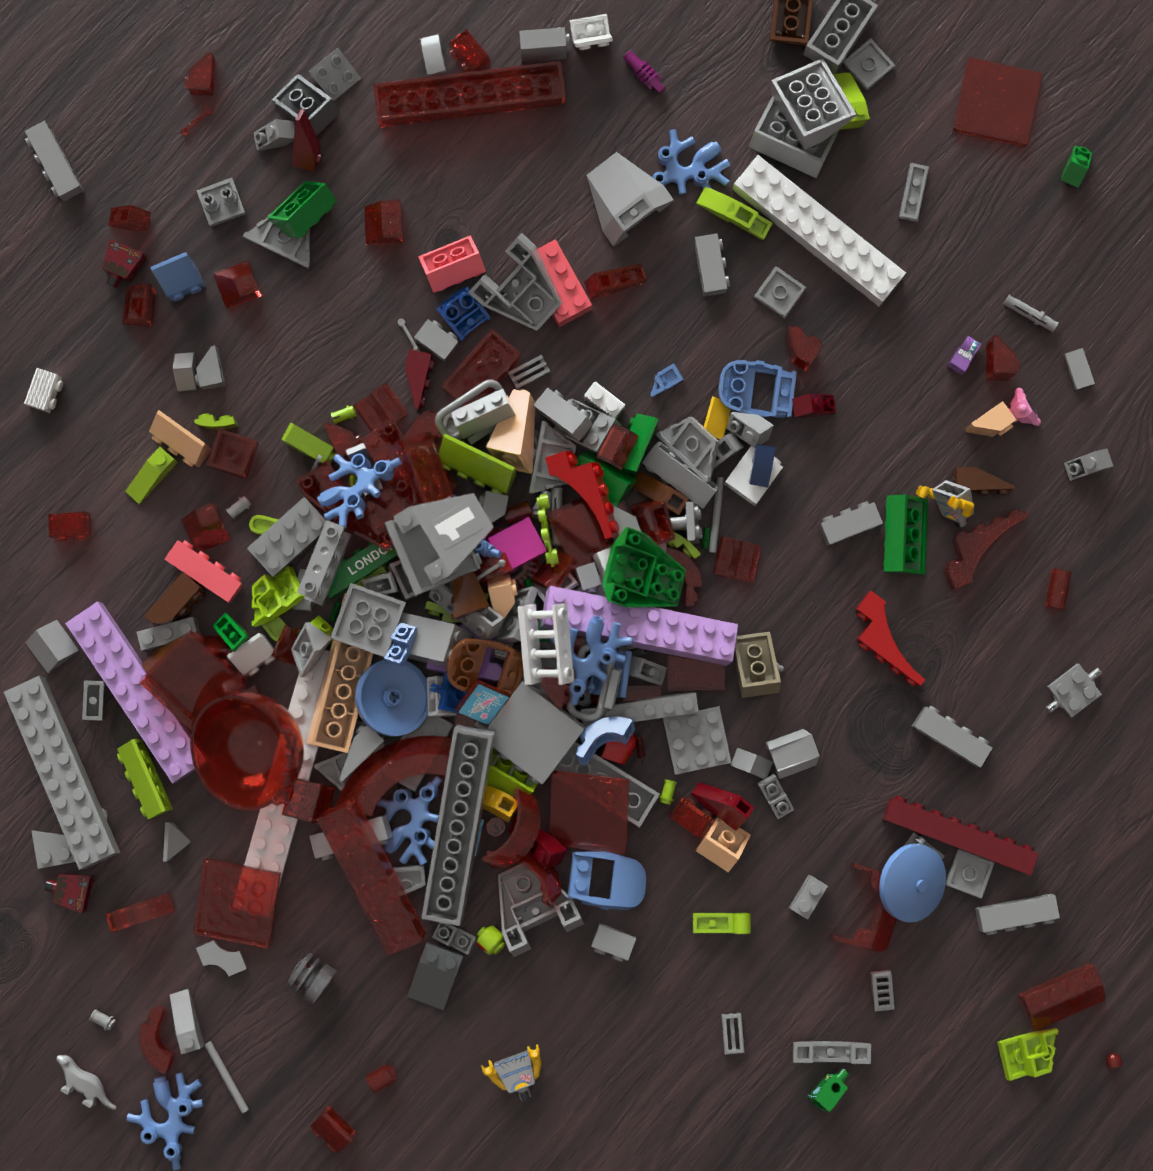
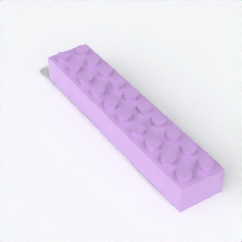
M550 586L546 591L543 611H552L553 605L567 603L569 631L571 628L577 629V636L586 637L589 620L592 619V616H599L604 619L603 622L605 623L601 641L608 642L613 622L621 624L618 636L620 638L632 637L633 645L626 646L725 666L733 662L738 624L656 607L624 608L608 602L607 598L603 596ZM542 619L540 628L554 630L553 619Z
M97 601L65 623L172 783H178L209 761L156 681L147 675L142 666L143 662L103 603Z

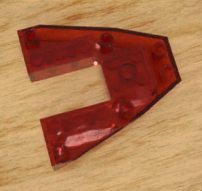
M393 419L387 421L360 440L364 443L375 463L379 460L392 461L399 457L402 464L394 468L393 478L387 480L389 485L380 490L381 495L378 498L372 495L365 500L366 509L363 512V518L357 519L353 511L348 513L346 527L351 532L385 551L394 547L385 527V522L395 520L393 516L410 506L417 505L416 488L403 435ZM328 460L296 480L305 497L326 513L341 506L344 500L341 499L329 507H322L317 497L320 496V493L337 486L345 487L340 478L333 482L330 480L329 475L336 471ZM339 516L335 517L334 519L339 522Z

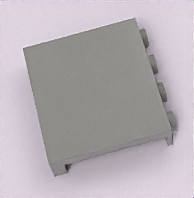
M395 520L385 522V527L414 596L480 569V564H482L481 558L478 553L475 554L473 551L453 575L433 585L423 568L440 557L421 525L409 533L403 534Z
M523 680L486 730L496 732L493 747L499 751L498 754L503 759L511 760L515 763L514 767L521 772L525 771L530 775L529 778L536 784L540 782L543 785L586 726L534 686L525 685Z

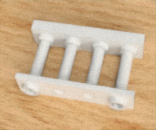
M567 603L553 605L552 611H537L536 604L518 606L525 685L543 682V677H558L559 685L574 682ZM537 619H553L554 630L538 631ZM539 638H555L556 650H540ZM541 658H556L558 670H542Z

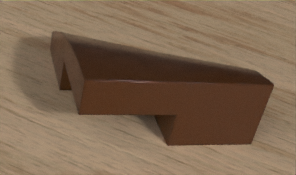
M475 572L467 573L451 581V590L453 592L451 603L454 604V613L451 614L452 620L467 617L470 613L482 611L489 607Z

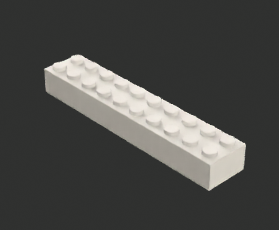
M759 155L756 156L734 183L733 191L877 306L880 307L905 276V271Z

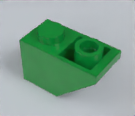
M1074 146L1064 168L1061 181L1077 188L1080 186L1089 169L1092 153L1087 148Z

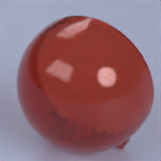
M254 692L227 694L205 705L197 715L192 727L190 751L194 768L205 788L217 800L231 808L243 811L259 810L270 804L278 806L288 803L290 788L294 785L302 768L304 742L297 721L282 704L266 695Z

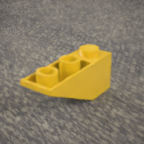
M487 785L483 809L509 823L520 801L499 789Z

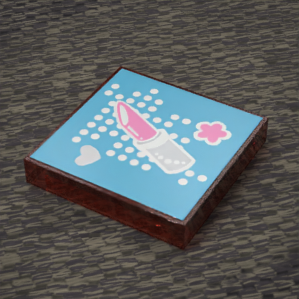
M477 679L456 707V712L489 726L510 698L508 692Z

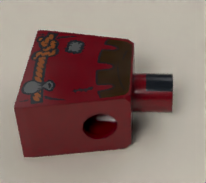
M110 239L102 269L110 274L106 284L117 288L121 279L130 283L147 257L142 252Z
M60 874L57 881H46L45 891L54 893V903L76 912L84 913L87 911L95 875Z

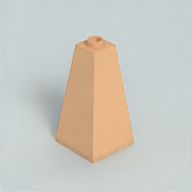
M513 389L509 399L516 415L496 424L486 448L491 456L515 467L516 471L532 474L535 407L533 404L535 401L528 391Z

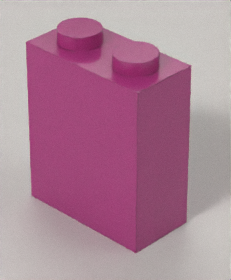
M529 517L488 538L490 544L502 552L499 560H505L506 564L504 567H499L501 572L505 570L506 574L545 555L547 552Z

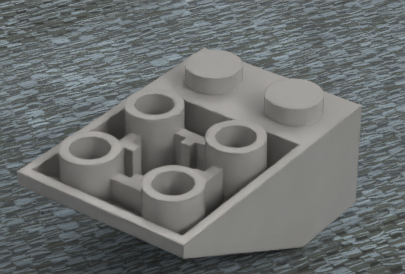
M571 398V401L577 405L579 411L583 409L590 415L589 419L593 426L579 442L556 425L554 430L560 432L564 438L606 460L624 427L615 418Z

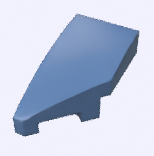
M675 363L655 375V382L650 394L651 397L657 396L684 380Z

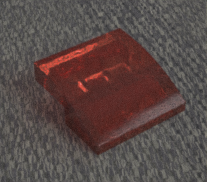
M387 383L354 404V408L374 437L408 415Z
M721 537L713 574L753 583L761 545Z
M557 550L559 564L551 567V564H547L545 560L532 577V582L543 588H549L550 586L559 587L578 561L574 557Z

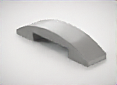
M841 1041L793 1042V1063L850 1062L851 1064H871V1044Z

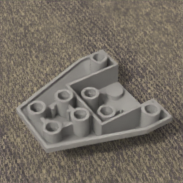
M617 152L587 174L602 231L613 247L628 237L627 231L655 210L661 212L674 202V199L664 185Z

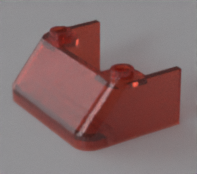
M851 862L850 866L872 873L871 886L879 891L882 871ZM880 899L872 930L866 928L859 929L855 933L853 940L830 933L829 937L860 948L883 952L889 946L896 918L886 911Z

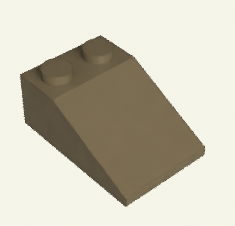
M770 632L736 636L734 656L741 697L746 698L780 693L781 680Z

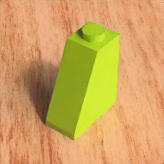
M293 423L289 424L282 437V441L287 446L315 461L318 455H321L322 458L319 463L326 467L328 463L331 464L334 461L333 458L336 455L334 447Z

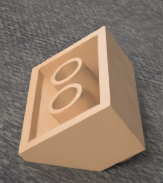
M158 410L149 430L154 435L152 439L160 445L163 442L169 446L167 450L175 456L178 453L184 457L182 461L189 466L196 465L199 467L212 449Z

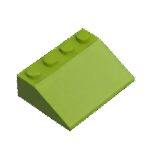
M444 434L437 458L441 468L447 471L453 469L463 479L467 480L469 477L475 480L474 484L482 488L485 486L492 488L491 492L508 494L517 476L515 467Z

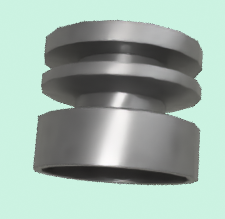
M309 952L306 957L299 961L290 974L286 987L291 989L297 983L298 986L294 993L297 994L302 988L306 989L303 999L314 1005L337 971L328 964L319 970L317 968L320 962L319 958L313 964H310L314 955Z

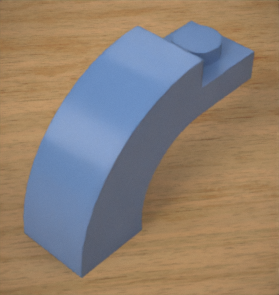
M607 717L589 725L580 734L582 744L576 751L579 764L586 767L596 750L607 742L615 741L626 745L635 731L633 720L625 717Z

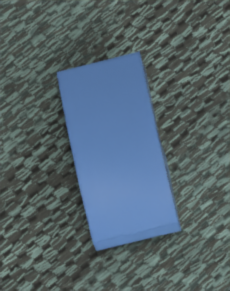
M399 623L391 637L393 644L384 658L387 663L400 667L404 666L414 644L417 633L416 627Z

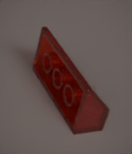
M1091 964L1084 965L1018 994L1034 1031L1106 1000L1103 983L1095 966Z

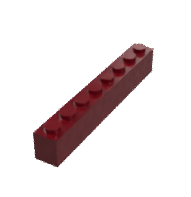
M896 795L895 799L889 798L882 817L883 820L1021 873L1032 875L1039 853L1034 852L1035 848L1023 844V847L1015 845V840L1007 837L1004 840L997 838V833L989 830L986 833L979 831L980 827L970 823L968 826L961 824L962 820L952 816L950 819L942 817L944 813L933 809L932 812L924 810L925 806L914 802V805L906 803L907 799Z

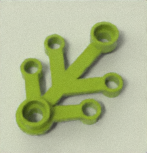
M543 494L536 498L538 509L542 508V510L538 511L539 522L542 525L541 536L546 550L549 551L545 553L547 564L555 567L556 564H559L557 549H552L549 524L545 511L550 509L548 494Z

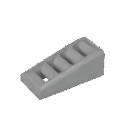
M891 971L870 972L874 1011L894 1010ZM886 978V981L877 982V979ZM887 985V989L877 990V986ZM888 993V996L878 997V994ZM889 1000V1004L887 1005L878 1004L879 1001Z

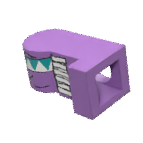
M967 336L947 366L962 375L981 344Z

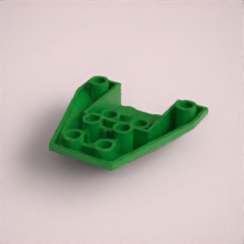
M626 527L611 546L602 586L607 601L624 608L678 606L686 569L646 534Z

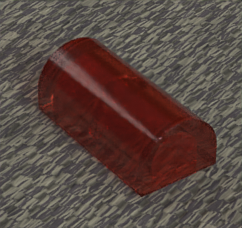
M1060 569L1051 570L1045 607L1065 610L1071 572Z

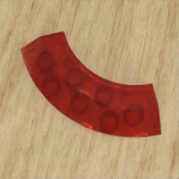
M432 735L416 736L396 741L381 748L362 762L352 773L340 793L336 806L374 816L382 798L400 782L418 775L432 774L446 777L452 738Z

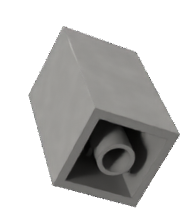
M403 613L399 622L417 628L414 644L408 659L447 668L451 652L456 644L463 639L472 638L473 635L455 624Z

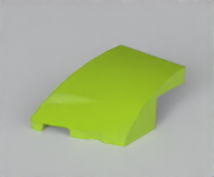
M287 566L276 577L264 574L252 585V609H254L252 626L257 627L277 618L305 597L297 593L300 583L293 567Z
M1058 1028L1035 1031L998 1041L1006 1080L1012 1081L1026 1075L1038 1077L1052 1072V1059L1056 1049L1054 1042L1055 1036L1058 1035Z

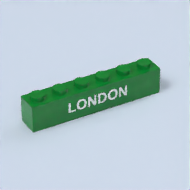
M387 531L381 539L377 537L368 543L370 546L367 548H359L352 553L353 557L348 560L346 558L342 559L328 593L331 600L347 591L350 583H357L380 567L386 566L398 558Z

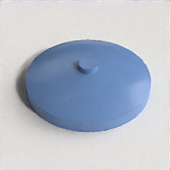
M385 660L372 664L363 672L356 686L355 703L361 719L370 729L385 736H401L417 729L428 715L427 679L424 674L408 661L405 662L403 667L387 663Z
M921 844L905 845L892 854L883 868L879 884L882 904L891 916L904 922H917L929 916L936 909L943 897L946 886V870L941 857L932 848Z

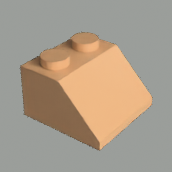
M1002 401L972 422L964 430L967 433L991 437L996 434L1001 436L1014 427L1012 423L1016 419Z
M510 574L487 579L493 610L504 617V619L515 603V596L518 595L515 579H511Z
M716 817L702 838L696 852L729 872L739 860L751 835L740 827L735 831L719 817Z

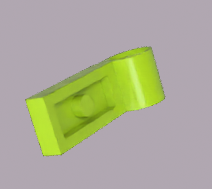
M693 913V933L751 934V913Z

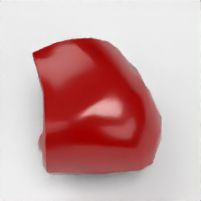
M634 733L626 745L615 741L605 743L601 758L625 765L636 747Z

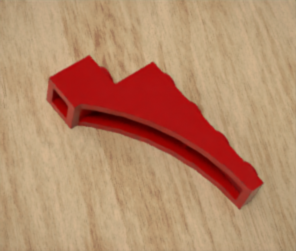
M562 451L545 457L550 476H557L569 484L588 503L601 526L605 539L619 537V525L613 516L614 508L609 501V490L604 483L602 477L603 469L599 463L590 462L577 467L578 460L573 451Z
M869 591L855 609L858 613L857 616L864 622L869 621V624L857 638L858 646L866 652L869 650L873 652L876 660L881 663L886 662L890 665L889 669L897 675L902 674L906 677L905 681L911 686H921L925 679L905 660L892 638L885 614L884 605L886 602L874 592Z

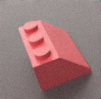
M471 235L418 256L433 293L443 291L449 286L460 284L464 280L477 277L481 273L486 272L480 253Z

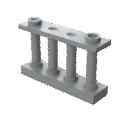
M326 520L297 591L298 594L305 596V600L324 606L352 536L344 532V526Z

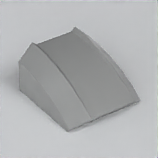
M804 729L765 742L773 760L778 779L816 766L820 757L812 734Z

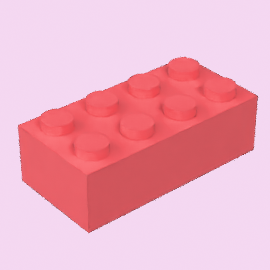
M556 239L538 248L539 254L562 301V304L552 314L558 327L591 311L592 304Z

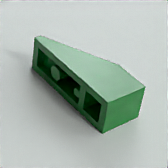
M226 612L213 625V628L234 652L248 639V634L244 628Z

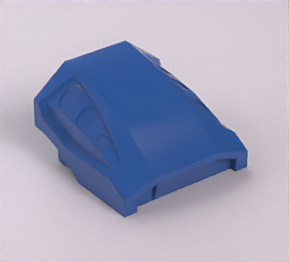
M467 286L456 291L436 309L460 341L483 322L491 318L484 307L468 293L470 289Z

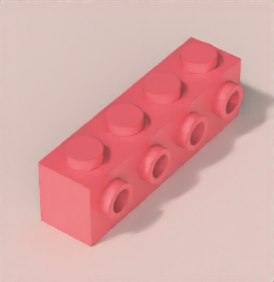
M177 540L165 560L228 603H232L244 585L240 582L242 578L233 572L230 575L226 573L223 565L217 561L213 564L208 560L210 557L202 551L197 553L192 550L194 546L186 540L183 543Z

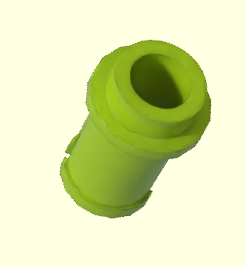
M347 405L346 408L331 413L332 418L340 416L333 420L335 425L350 418L353 420L357 416L353 405L350 407Z
M665 779L662 794L659 796L661 803L671 805V802H674L672 798L677 782Z

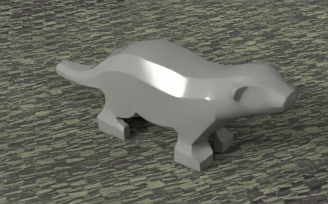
M57 1056L56 1060L62 1067L66 1080V1085L60 1091L67 1095L70 1092L72 1093L74 1089L79 1093H83L86 1100L82 1104L89 1108H92L97 1103L98 1098L105 1106L116 1110L117 1107L106 1097L103 1084L96 1075L80 1069L70 1056Z

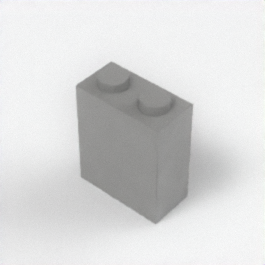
M565 27L519 31L522 62L566 59V52H570L569 34H565Z

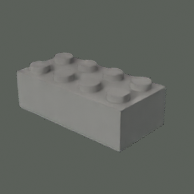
M836 0L806 45L803 55L814 62L823 58L830 71L836 74L874 16L878 5L870 0Z
M303 497L247 549L272 577H276L319 539L326 519L307 498Z

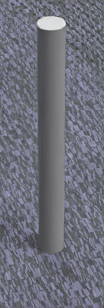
M716 477V484L720 488L714 497L709 545L710 553L717 552L724 477Z
M207 1042L204 1046L240 1111L242 1113L246 1112L249 1108L212 1042Z

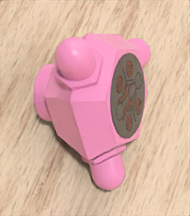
M1017 388L1015 396L1010 403L1011 408H1009L1016 419L1014 423L1020 421L1021 423L1039 426L1041 420L1038 418L1033 403L1022 388Z

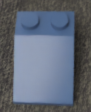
M186 252L150 267L170 301H179L184 298V295L198 293L205 287L197 265Z

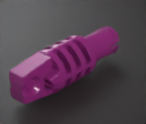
M631 50L624 55L623 59L634 69V74L650 90L654 87L660 94L665 91L666 88L659 82L662 77L646 61H641Z

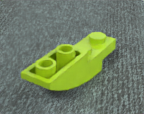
M704 187L696 202L697 205L726 222L737 225L760 240H764L772 225V222L758 215L759 212L708 187Z

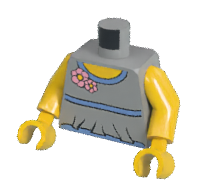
M946 480L934 489L927 486H919L915 493L924 499L926 496L935 499L941 514L948 519L954 520L958 528L964 527L967 524L966 519L974 513L971 489Z
M536 1044L535 1050H531L527 1046V1050L494 1062V1067L492 1061H488L490 1066L487 1068L481 1065L484 1075L488 1076L500 1089L507 1090L508 1093L518 1091L520 1100H526L532 1097L528 1086L535 1084V1079L540 1074L542 1063L539 1045Z

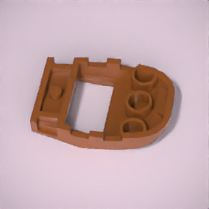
M472 638L463 639L456 644L451 652L446 669L449 682L459 690L473 693L478 685H482L509 697L519 686L524 671L521 651L497 641ZM487 647L507 652L496 688L476 683Z

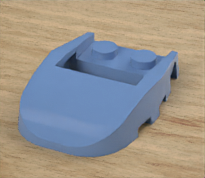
M732 361L721 372L718 387L719 398L726 408L739 413L760 415L763 418L791 417L792 398H794L797 372L792 371L790 373L782 370L780 366L766 364L764 361ZM755 372L776 375L771 412L751 409Z
M573 852L567 899L572 900L574 898L582 901V904L592 905L603 910H630L642 902L646 889V873L640 862L609 852ZM593 858L614 861L610 899L589 896Z

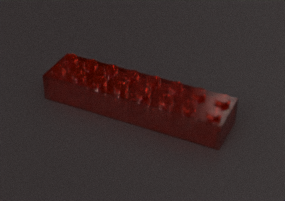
M355 797L323 811L317 818V822L386 955L390 956L422 942L426 932L357 798Z

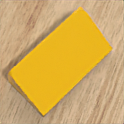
M712 397L704 423V428L718 440L724 437L731 412L730 409L722 404L719 398Z

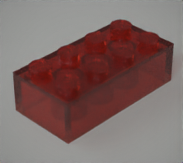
M491 329L441 385L442 389L456 400L486 380H494L499 383L520 360L521 353L496 331ZM489 387L461 406H466L488 396L494 388Z

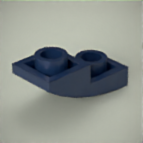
M756 444L749 478L750 485L768 488L775 447Z

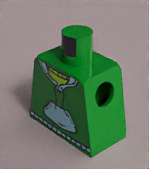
M840 1068L835 1075L827 1074L810 1092L807 1098L821 1111L830 1112L848 1089L844 1082L850 1076L849 1073Z

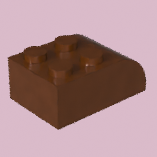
M773 0L770 42L807 45L813 0Z
M182 572L144 617L150 622L159 625L179 621L183 617L187 618L193 611L191 608L205 598L206 595L204 593L207 590L193 578Z

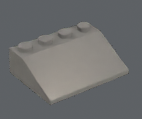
M823 58L771 80L772 95L804 150L822 143L856 117L854 109Z
M772 96L754 130L748 147L817 178L839 130L822 143L804 150L778 103Z

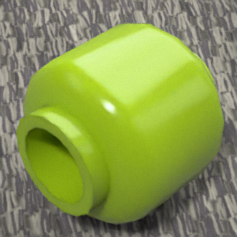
M494 926L483 927L477 933V945L487 955H497L506 944L502 933Z

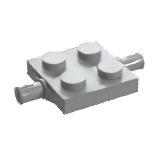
M1075 664L1049 684L1047 688L1052 693L1054 701L1046 706L1048 712L1052 713L1060 707L1072 718L1102 694L1094 682L1097 677L1102 675L1100 669L1096 668L1088 674L1080 664Z

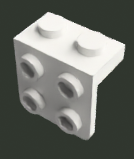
M607 14L569 20L573 44L579 50L591 48L590 45L598 44V47L607 46L609 42L613 41L609 32Z

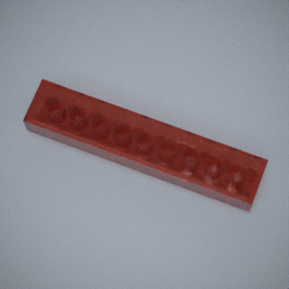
M561 61L373 84L377 121L380 128L566 105Z

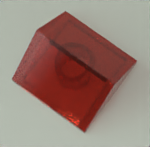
M146 283L126 288L122 324L152 327L156 289L151 284Z

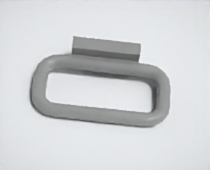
M486 380L441 409L435 417V424L441 435L447 434L455 439H462L463 437L459 431L455 434L449 433L443 424V418L485 389L492 387L495 391L503 389L497 381ZM496 424L466 437L472 445L493 431Z
M588 643L579 649L577 657L585 658L586 653L590 651ZM616 661L606 667L605 674L608 677L602 684L597 710L594 714L577 711L574 705L570 704L572 695L569 690L567 710L572 717L594 722L602 717L605 708L612 709L615 707L623 669L615 667Z

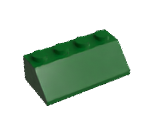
M906 494L888 495L885 505L884 572L925 575L928 499Z

